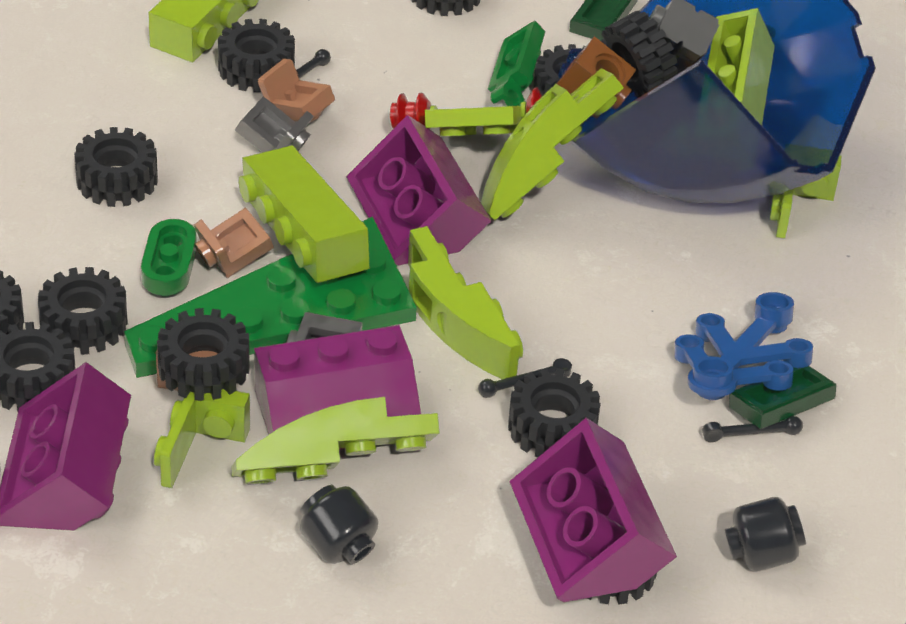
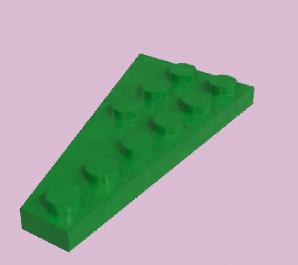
M372 216L362 221L368 228L369 269L317 283L304 267L300 268L297 265L294 255L290 254L125 330V347L136 378L157 374L156 351L158 333L161 328L166 329L165 322L170 318L178 322V313L187 311L188 315L192 317L195 316L196 308H203L204 315H211L212 308L221 310L222 319L228 313L236 317V324L242 322L246 327V333L249 334V355L254 354V348L287 343L290 331L299 330L305 312L362 322V331L416 321L417 307Z

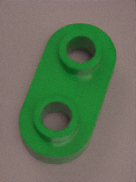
M166 219L156 223L151 228L141 263L142 284L149 292L161 296H170L181 292L187 287L197 251L194 245L197 242V234L192 224L181 219Z

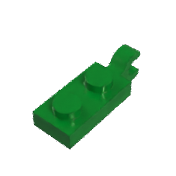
M535 20L503 40L488 86L493 104L502 99L507 106H521V102H525L522 91L534 79L533 72L537 58L541 55L540 49L546 32Z

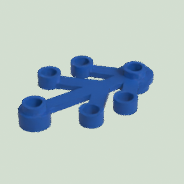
M768 292L759 295L756 298L755 321L736 341L733 340L725 328V319L722 316L714 313L699 315L696 319V335H681L675 340V359L681 363L690 364L693 368L688 373L689 388L700 397L708 400L721 399L734 392L738 385L763 382L764 386L772 390L789 389L793 383L794 368H804L811 365L813 344L805 339L793 338L784 343L759 345L770 333H781L787 329V325L793 321L794 300L790 296L778 292ZM704 341L711 342L720 357L708 356L704 351ZM767 362L764 366L739 368L741 365Z

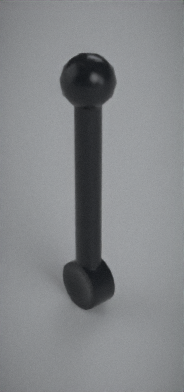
M326 49L318 50L312 60L296 70L298 77H302L318 65H327L331 60L330 52Z
M558 358L553 362V366L546 368H548L549 375H556V368L565 369L564 377H569L572 364L567 359ZM539 370L531 371L538 378ZM528 373L498 381L484 379L478 385L479 393L485 398H491L498 390L513 387L518 380L524 382V376Z
M791 416L785 421L777 422L763 429L758 428L754 424L721 426L718 422H709L703 426L702 433L707 442H716L723 436L780 431L796 435L802 431L803 422L799 417Z

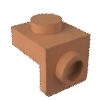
M282 59L258 79L262 95L294 121H298L308 111L314 116L310 121L312 122L321 115V111L335 101L330 85L300 80L294 63L290 59Z
M246 207L211 230L202 219L193 224L200 239L194 245L201 258L208 267L217 264L227 278L274 248L271 238Z

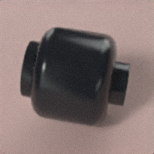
M332 484L327 485L314 493L302 506L301 512L304 516L301 520L300 531L324 561L336 564L347 559L350 564H355L364 559L374 549L375 543L372 538L378 529V518L354 489L347 486L336 488Z
M770 497L737 507L733 513L734 527L725 529L732 558L743 557L747 567L754 572L795 561L799 555V547L806 545L803 527L795 505L786 506L785 502L779 497Z

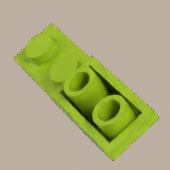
M601 68L571 94L563 87L555 84L521 119L499 153L486 182L481 199L482 206L493 220L500 216L505 218L513 214L523 204L524 200L522 197L535 186L541 188L547 185L558 174L557 167L565 161L554 147L558 143L564 145L573 140L581 132V124L593 114L600 115L606 112L617 101L615 95L624 87L614 74Z
M428 226L410 230L408 266L410 267L409 292L417 307L418 315L444 343L467 361L500 379L516 376L518 360L523 357V345L516 330L511 331L504 320L499 301L490 297L482 282L466 285L460 272L455 273L449 263L448 253L444 244L437 243Z
M385 397L356 400L331 406L282 426L255 443L235 460L231 466L232 477L245 476L246 484L276 481V473L296 472L297 480L319 479L327 477V469H334L340 463L339 448H345L346 455L349 456L375 453L376 445L395 444L396 451L399 452L422 450L427 448L426 441H431L440 434L438 413L387 417Z

